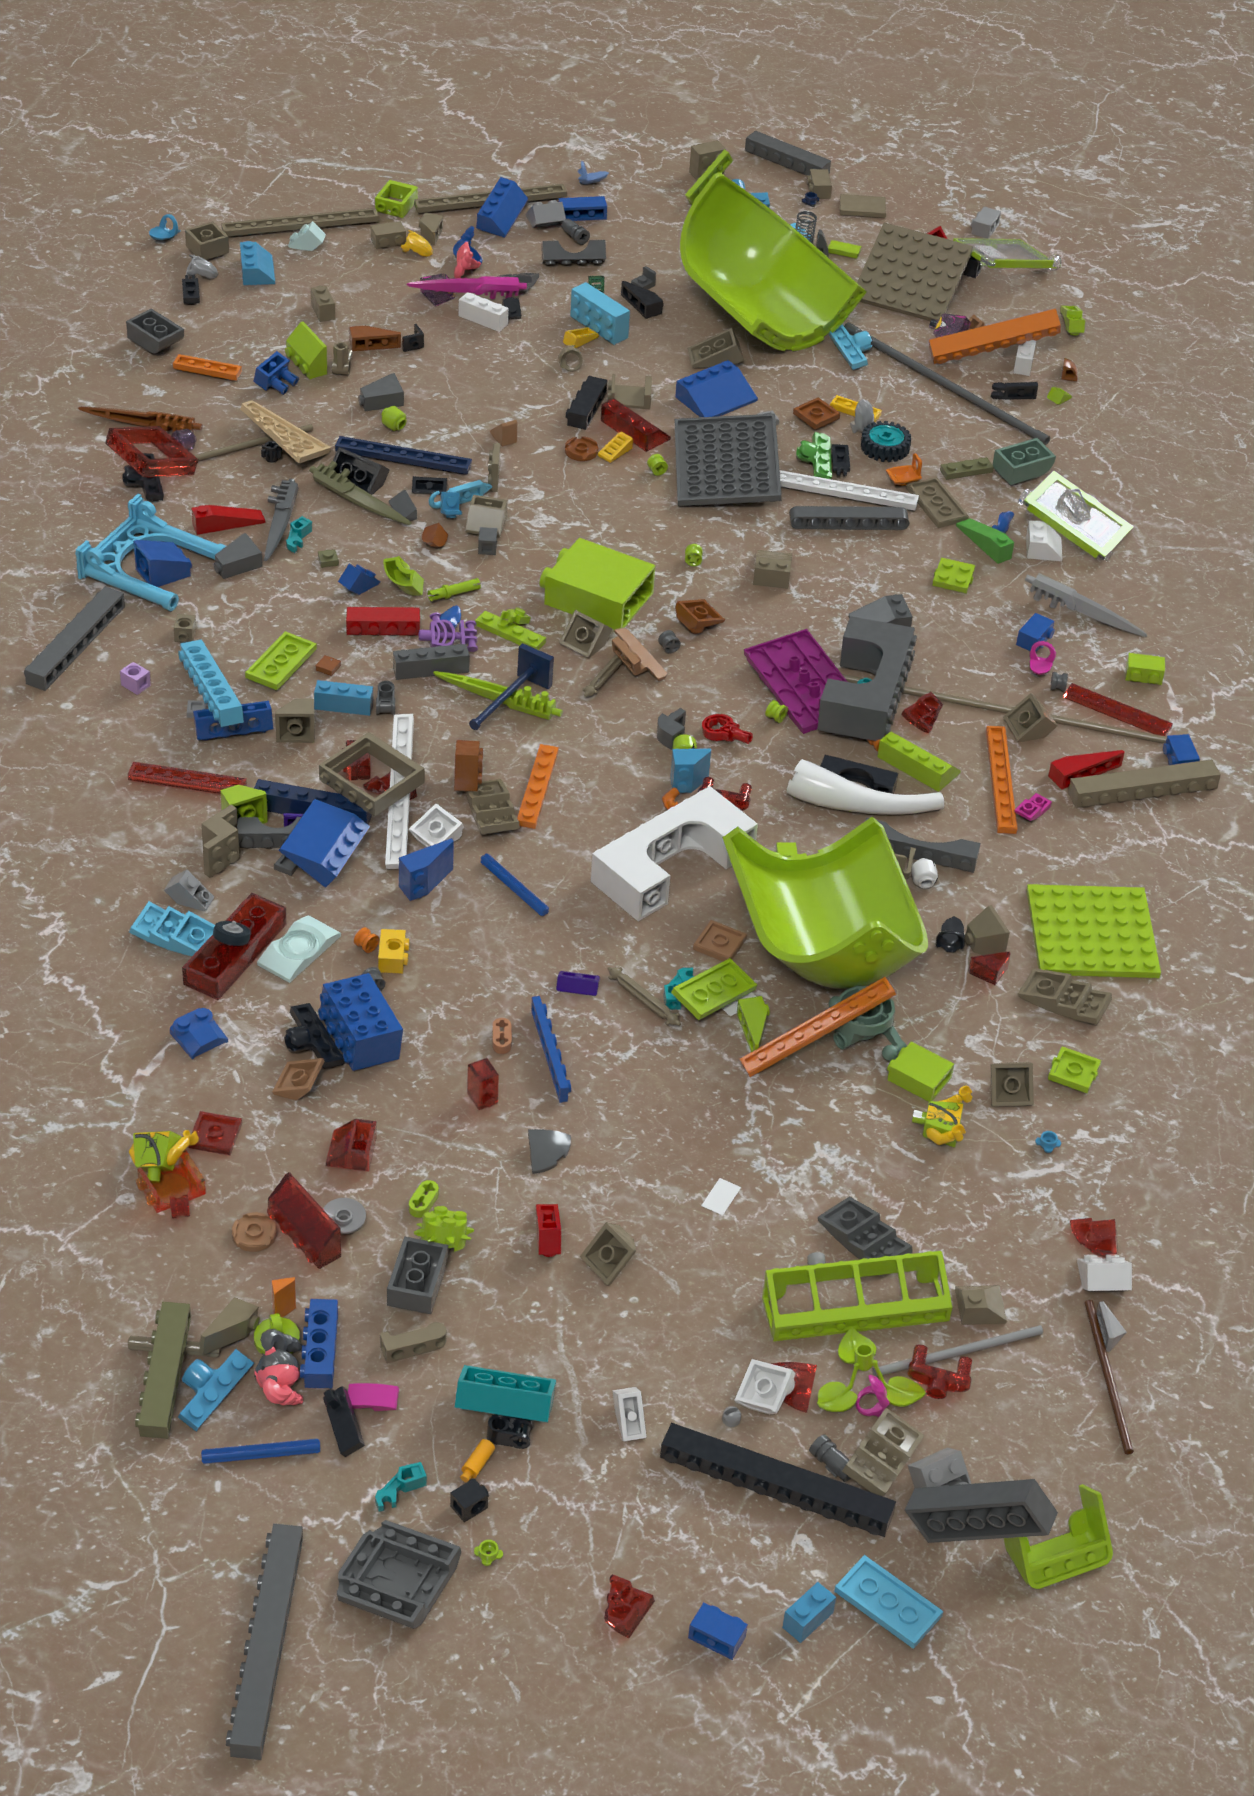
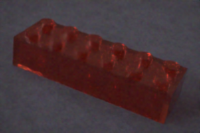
M251 892L225 920L235 921L247 926L251 931L249 942L245 945L233 946L217 941L212 935L182 967L183 985L219 1000L287 925L286 907Z

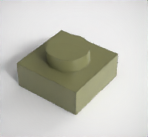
M335 549L318 551L321 568L339 566V559Z

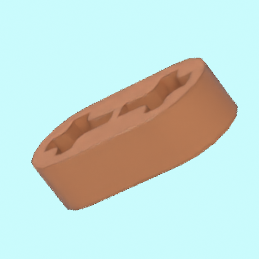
M498 1018L493 1022L492 1047L496 1053L506 1054L511 1050L512 1026L508 1019ZM500 1040H504L503 1045L500 1044Z

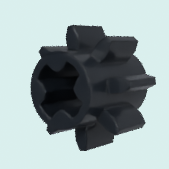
M268 441L265 445H262L261 457H265L267 462L274 463L278 461V458H281L282 448L275 441Z

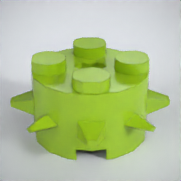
M436 1206L434 1211L423 1214L422 1223L416 1224L421 1228L414 1231V1235L420 1236L421 1240L446 1244L448 1248H454V1252L465 1247L466 1240L472 1239L467 1235L474 1232V1229L467 1227L466 1212H454L447 1210L445 1206Z

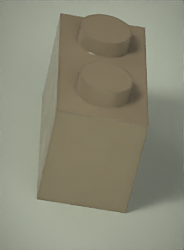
M810 169V175H807L809 192L816 193L819 199H831L832 183L828 169Z
M401 221L371 225V241L376 249L404 245L406 242V230Z
M327 286L311 288V306L319 322L335 320V302Z

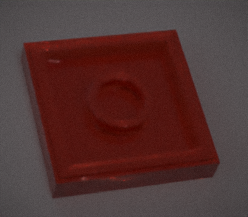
M200 1111L192 1133L196 1131L199 1141L195 1145H189L188 1148L230 1156L242 1126V1118Z

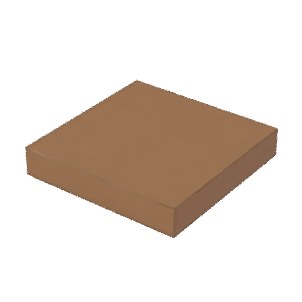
M710 920L693 944V950L720 961H725L729 958L733 959L746 941L747 934Z

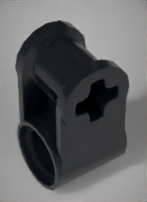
M494 1414L488 1420L487 1440L491 1441L494 1445L525 1449L531 1443L529 1434L533 1428V1422L529 1419Z

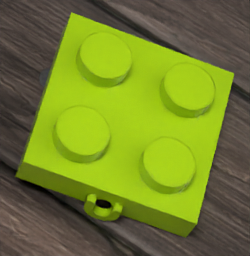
M941 557L938 568L934 572L932 586L967 594L969 585L973 583L975 565Z
M1062 1046L1057 1058H1053V1066L1049 1072L1048 1080L1088 1093L1093 1080H1096L1101 1060Z

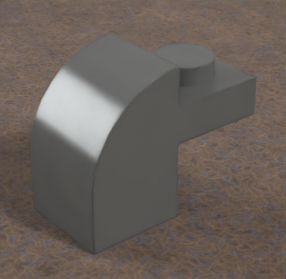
M682 708L672 712L669 716L662 713L658 717L657 739L670 750L673 747V740L685 733L686 711Z

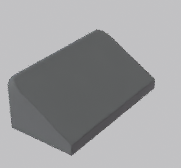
M406 490L401 491L389 500L391 508L409 521L417 520V508Z

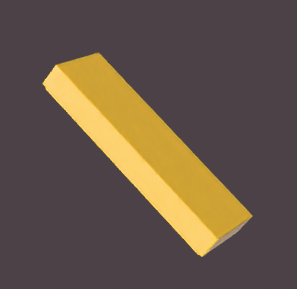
M836 395L831 401L830 406L839 412L855 417V409L858 402ZM872 407L874 422H876L881 416L882 410Z

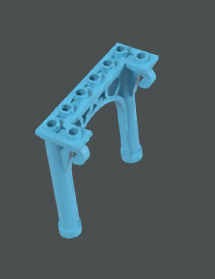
M137 494L128 502L129 517L101 541L99 545L91 548L89 541L86 540L77 547L75 555L78 579L86 578L87 576L161 605L166 610L173 611L179 601L177 594L133 578L122 570L121 562L125 555L134 549L133 541L174 542L176 545L214 560L215 555L224 549L226 545L216 544L167 525L165 521L154 515L156 513L155 506L149 501H143L141 494ZM136 533H143V534H144V535L138 536V537H135V536H134V534H136ZM107 560H112V561H114L113 563H110V564H105V563H104V562L107 561Z

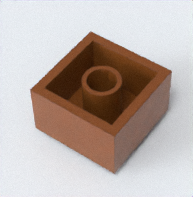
M456 741L454 791H478V785H482L483 748H480V741Z

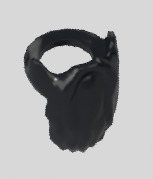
M953 916L942 924L941 932L936 937L937 948L942 947L946 952L954 953L960 948L964 949V925L959 918Z

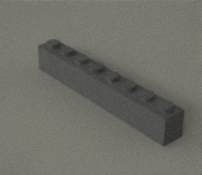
M106 586L98 592L82 611L77 613L76 617L56 635L55 639L36 656L30 665L26 666L24 670L26 684L46 691L125 608L124 593Z

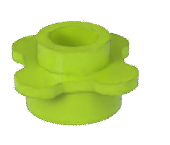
M485 1540L474 1549V1554L480 1557L484 1566H490L494 1560L503 1557V1551L499 1550L498 1544L493 1540Z

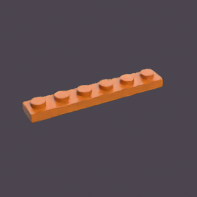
M543 744L539 746L517 817L521 827L536 828L559 747Z

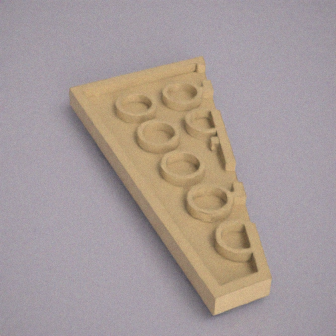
M251 400L242 403L240 410L299 464L330 453V446L255 401Z

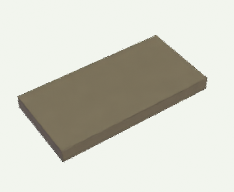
M937 477L907 484L906 489L910 494L919 495L918 504L937 528L954 525L969 519L968 514Z

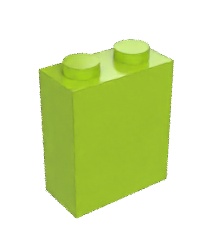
M911 1041L906 1048L903 1047L895 1060L892 1059L887 1067V1071H889L887 1080L930 1102L935 1099L952 1078L954 1063Z

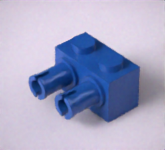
M276 351L256 367L253 382L266 391L273 387L284 395L288 391L289 386L280 379L283 378L292 386H295L299 381V377L288 370L290 360Z

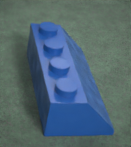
M500 177L477 214V229L506 237L528 201V197L515 181Z

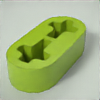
M431 1180L423 1181L409 1200V1213L413 1217L421 1218L424 1213L430 1211L438 1199L439 1187L436 1182Z

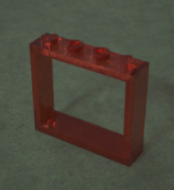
M160 426L109 428L105 444L143 477L194 475L199 459ZM152 443L168 458L149 459L133 444Z

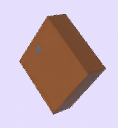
M324 655L315 665L316 671L333 676L340 668L341 661Z

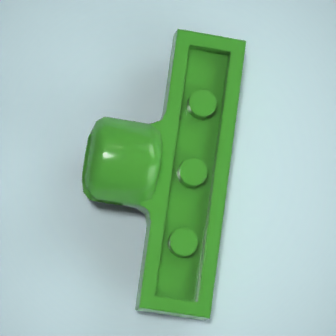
M814 432L812 443L806 440L800 442L801 446L797 448L796 458L807 463L812 462L815 477L831 479L830 437L824 433Z

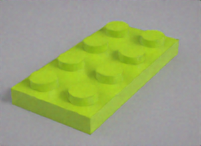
M285 631L245 672V678L278 690L317 649V643Z
M729 958L673 987L671 993L700 1020L755 991L757 984Z

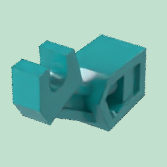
M301 516L290 523V533L286 540L288 550L295 553L297 546L303 547L302 539L312 532L311 520Z
M693 968L677 970V974L671 982L664 985V1004L670 1010H681V1002L671 992L673 987L694 977Z
M421 1462L399 1467L398 1473L381 1490H377L375 1503L379 1512L384 1511V1502H390L392 1508L396 1507L397 1492L399 1490L406 1493L427 1486V1476Z

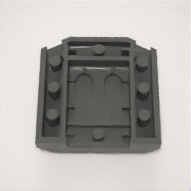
M385 1520L381 1523L382 1526L374 1532L369 1530L362 1535L339 1570L338 1601L414 1629L423 1623L455 1572L461 1556L460 1546Z

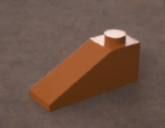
M366 325L349 327V341L352 352L401 348V332Z

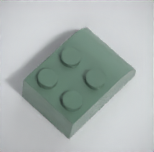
M1038 438L996 449L992 465L1010 485L1047 473L1053 466L1056 456Z

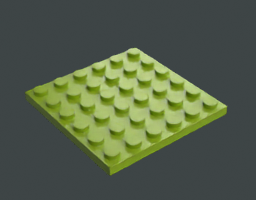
M1027 884L1026 892L1038 969L1071 974V976L1160 978L1161 970L1145 888Z

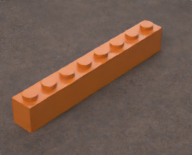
M1055 308L930 339L929 349L933 363L943 364L953 359L959 360L966 356H975L978 353L991 352L994 349L1007 348L1010 345L1023 344L1030 340H1040L1046 336H1056L1061 333V324Z

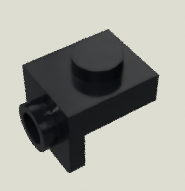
M508 297L503 299L502 306L509 308L508 320L521 319L519 298Z

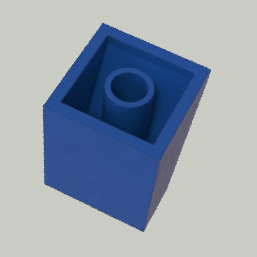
M133 541L135 568L146 583L160 587L191 576V561L185 557L181 548H178L174 542Z

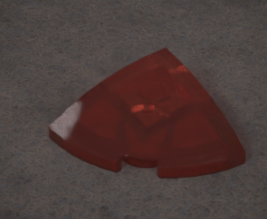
M1092 1218L1070 1220L1075 1238L1081 1245L1089 1249L1091 1253L1106 1257L1108 1254H1111V1256L1118 1255L1115 1219L1093 1221Z
M800 1362L772 1363L795 1372V1387L790 1394L786 1395L784 1402L794 1409L807 1413L817 1365Z

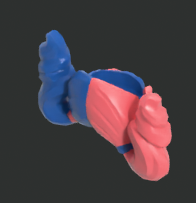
M473 226L466 229L461 239L453 247V254L457 258L454 278H461L465 270L477 269L482 264L481 255L470 246L474 236Z

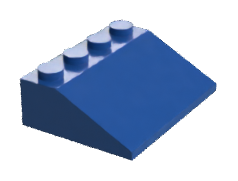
M729 360L676 381L675 397L699 417H719L758 401V397L740 369Z
M314 799L278 851L326 888L337 877L370 826L351 812Z

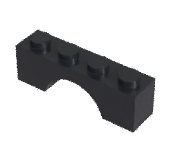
M826 754L820 767L834 772L849 781L861 783L876 791L894 794L897 787L899 774L897 772Z

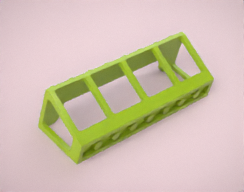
M942 1251L907 1253L897 1256L863 1258L826 1264L818 1263L816 1265L781 1269L774 1268L765 1272L762 1301L773 1342L847 1333L852 1327L857 1332L950 1321L952 1302ZM916 1271V1278L920 1283L934 1282L938 1297L909 1299L904 1272ZM898 1273L902 1301L865 1304L860 1277ZM939 1273H940V1279H941V1284H942V1290H941V1287H940V1284H939V1281H938V1275H939ZM854 1278L858 1306L825 1310L820 1308L816 1282ZM810 1283L814 1310L779 1314L777 1300L785 1295L787 1285Z

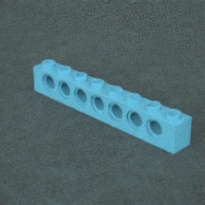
M202 639L180 643L181 651H178L179 660L183 662L184 669L188 670L189 677L193 678L194 686H197L199 694L203 695L204 703L208 704L209 711L213 712L214 720L218 721L221 727L243 723L242 705Z

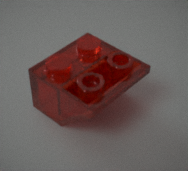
M353 1119L335 1129L326 1159V1166L369 1171L377 1139V1121Z

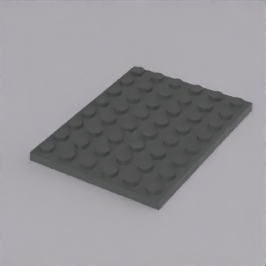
M775 414L674 419L678 506L782 501Z

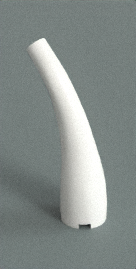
M803 759L799 761L794 769L796 773L793 779L789 781L787 787L788 794L802 801L821 807L850 812L903 815L944 808V797L941 792L899 795L876 791L849 781L834 772Z

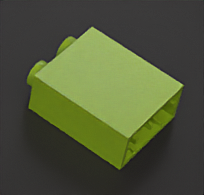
M578 538L569 549L563 548L560 551L557 563L553 568L546 567L544 569L539 585L545 589V605L572 615L576 610L615 630L625 628L654 593L656 565Z

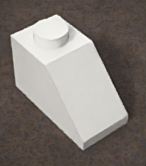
M636 1387L613 1390L615 1414L622 1440L630 1441L646 1438L641 1391Z

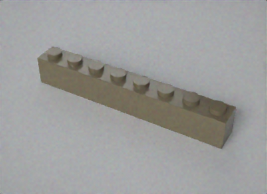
M1204 760L1072 778L1068 794L1076 808L1217 789L1221 774L1213 760Z

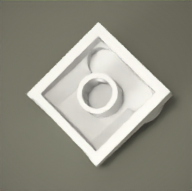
M435 804L408 830L417 841L425 847H429L451 838L454 841L458 840L462 835L464 826L462 822L438 804Z
M752 1359L736 1395L735 1402L751 1410L769 1415L777 1414L786 1395L790 1394L795 1387V1372L788 1368Z

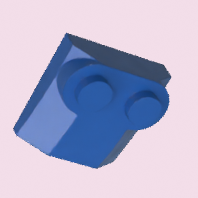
M198 1008L177 1018L170 1027V1034L191 1059L228 1042V1038L214 1021L212 1012L207 1008Z

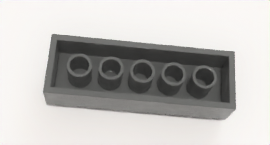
M1035 1479L915 1488L905 1508V1512L928 1543L1049 1535L1058 1514Z

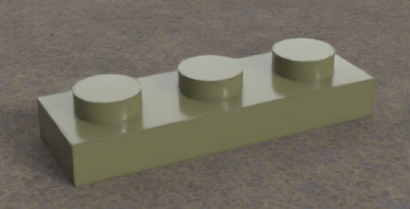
M988 457L941 464L940 471L946 480L993 473L994 466Z

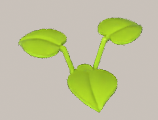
M852 1327L844 1335L838 1348L839 1358L843 1362L848 1364L855 1363L850 1383L847 1387L843 1383L836 1381L826 1383L818 1392L817 1405L830 1412H844L851 1409L857 1401L856 1393L850 1391L853 1388L858 1369L868 1371L872 1366L887 1390L889 1403L894 1406H909L923 1398L926 1392L919 1384L906 1377H892L887 1384L878 1367V1361L874 1359L876 1354L875 1344Z

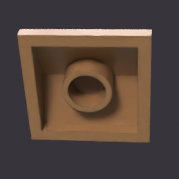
M324 1059L287 1062L272 1091L273 1094L296 1101L310 1092L325 1062Z

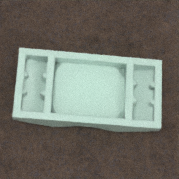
M309 915L295 921L282 938L271 942L257 961V965L290 983L340 938L341 933Z

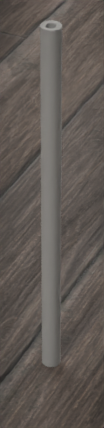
M1039 1325L883 1365L879 1369L882 1375L1041 1335L1043 1334V1328ZM873 1368V1375L878 1377L875 1369Z

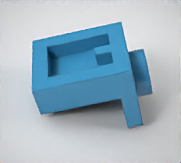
M441 492L440 513L445 514L448 518H456V515H462V511L459 510L460 492Z

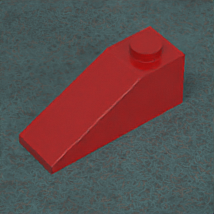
M536 1204L538 1254L545 1257L561 1254V1223L558 1204Z

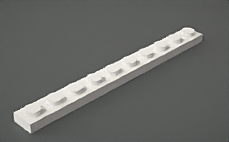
M780 470L781 487L870 502L872 504L887 505L889 507H903L906 510L914 511L918 503L919 495Z
M413 714L394 715L392 747L412 760ZM392 768L390 788L405 778ZM410 793L388 809L386 869H399V857L407 855Z

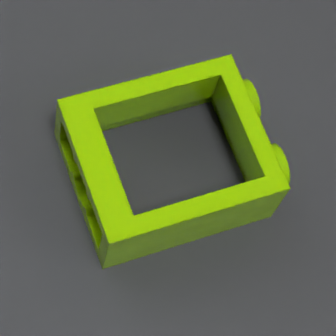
M389 180L375 197L377 212L404 218L414 206V199H418V187ZM389 197H393V198L401 199V200H403V201H402V202H399V201L391 200V199H388V198H389Z

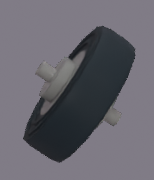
M220 921L214 926L213 936L217 941L224 944L241 946L249 942L251 931L247 926L235 921Z

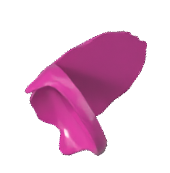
M1038 641L1033 644L1029 653L1031 671L1038 675H1044L1050 671L1056 658V651L1052 644L1045 641ZM1038 646L1048 647L1050 655L1047 658L1038 657L1035 651Z
M869 1375L871 1385L859 1392L855 1404L856 1409L864 1416L880 1417L885 1408L890 1405L887 1398V1390L881 1380L876 1376ZM865 1394H875L879 1402L873 1408L863 1409L860 1407V1399Z

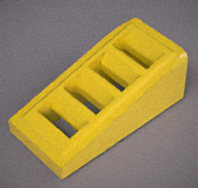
M589 327L565 331L563 343L575 345L574 348H578L598 338L599 334Z
M623 432L618 433L598 452V456L609 463L613 462L633 448V438Z

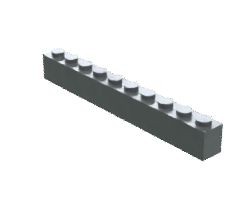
M273 1523L272 1533H267L266 1536L268 1553L262 1556L261 1569H264V1573L258 1577L257 1590H260L259 1597L255 1596L253 1601V1612L256 1613L255 1618H250L248 1633H251V1638L245 1641L244 1655L247 1658L246 1662H241L239 1676L242 1678L241 1685L237 1684L235 1700H238L237 1707H232L230 1723L234 1724L233 1729L228 1730L226 1736V1746H230V1757L262 1759L302 1549L303 1526Z

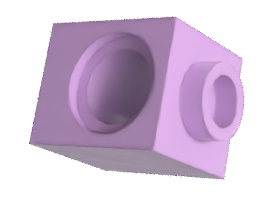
M134 662L120 671L121 685L137 695L151 686L150 671Z

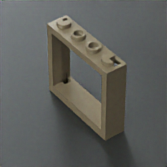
M368 732L319 765V780L363 808L364 811L377 816L425 783V768ZM369 753L405 778L374 798L337 773Z

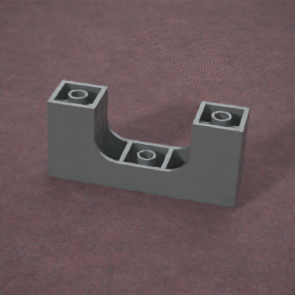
M850 616L843 635L840 666L867 671L876 676L872 681L862 684L828 679L820 700L817 730L874 741L882 739L891 731L898 703L901 701L905 682H907L908 673L911 670L912 661H914L915 650L913 649L916 645L917 635H914V627Z

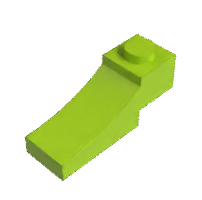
M1061 305L1060 312L1065 321V330L1070 335L1084 333L1085 319L1082 318L1083 311L1077 306Z

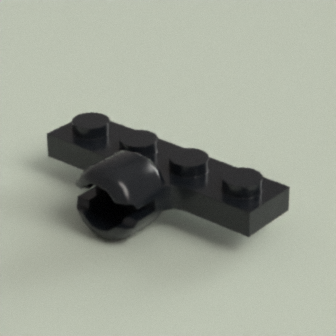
M136 453L137 465H126L123 468L125 470L122 474L123 484L126 486L141 485L145 500L163 501L164 493L154 454Z
M311 1004L291 1006L289 1013L296 1022L297 1027L286 1030L287 1034L284 1037V1041L288 1051L296 1053L306 1051L307 1049L312 1050L318 1059H324L325 1062L322 1066L324 1069L343 1065L344 1058Z

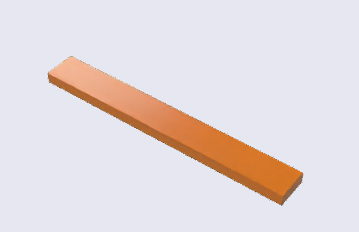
M987 726L986 737L997 833L1016 834L1017 822L1006 729L1004 726Z
M883 977L740 1058V1061L749 1077H752L895 996V990L887 978Z

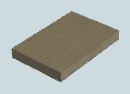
M840 194V215L885 218L886 197Z

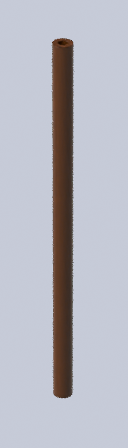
M1086 1300L1084 1304L1124 1453L1129 1455L1134 1450L1093 1300Z

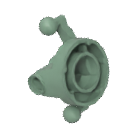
M856 986L847 989L840 996H833L828 1002L829 1008L867 986ZM891 998L838 1027L833 1035L835 1044L843 1050L860 1040H869L882 1033L892 1044L886 1045L882 1050L883 1058L888 1061L895 1060L898 1052L903 1047H907L893 1027L895 1006Z

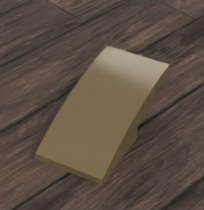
M501 779L482 781V785H478V791H465L472 815L481 834L520 829L519 821L515 816L514 806L510 801V793Z
M1033 968L1018 993V997L1040 1008L1077 1021L1096 1025L1112 1001V993L1092 990L1091 983L1073 981L1071 974Z
M885 1408L842 1472L871 1493L884 1496L917 1448L924 1434Z

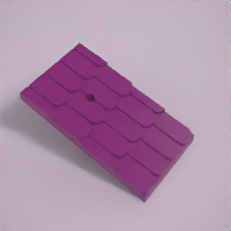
M808 629L744 649L747 661L774 694L778 703L788 707V717L803 734L818 729L820 700L827 680L834 679L848 682Z

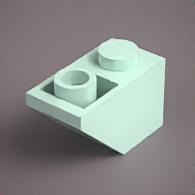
M312 221L308 225L305 224L298 233L294 232L290 236L288 247L313 251L323 243L326 234Z

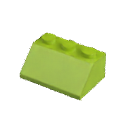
M300 322L286 340V356L309 379L327 375V346L304 322Z

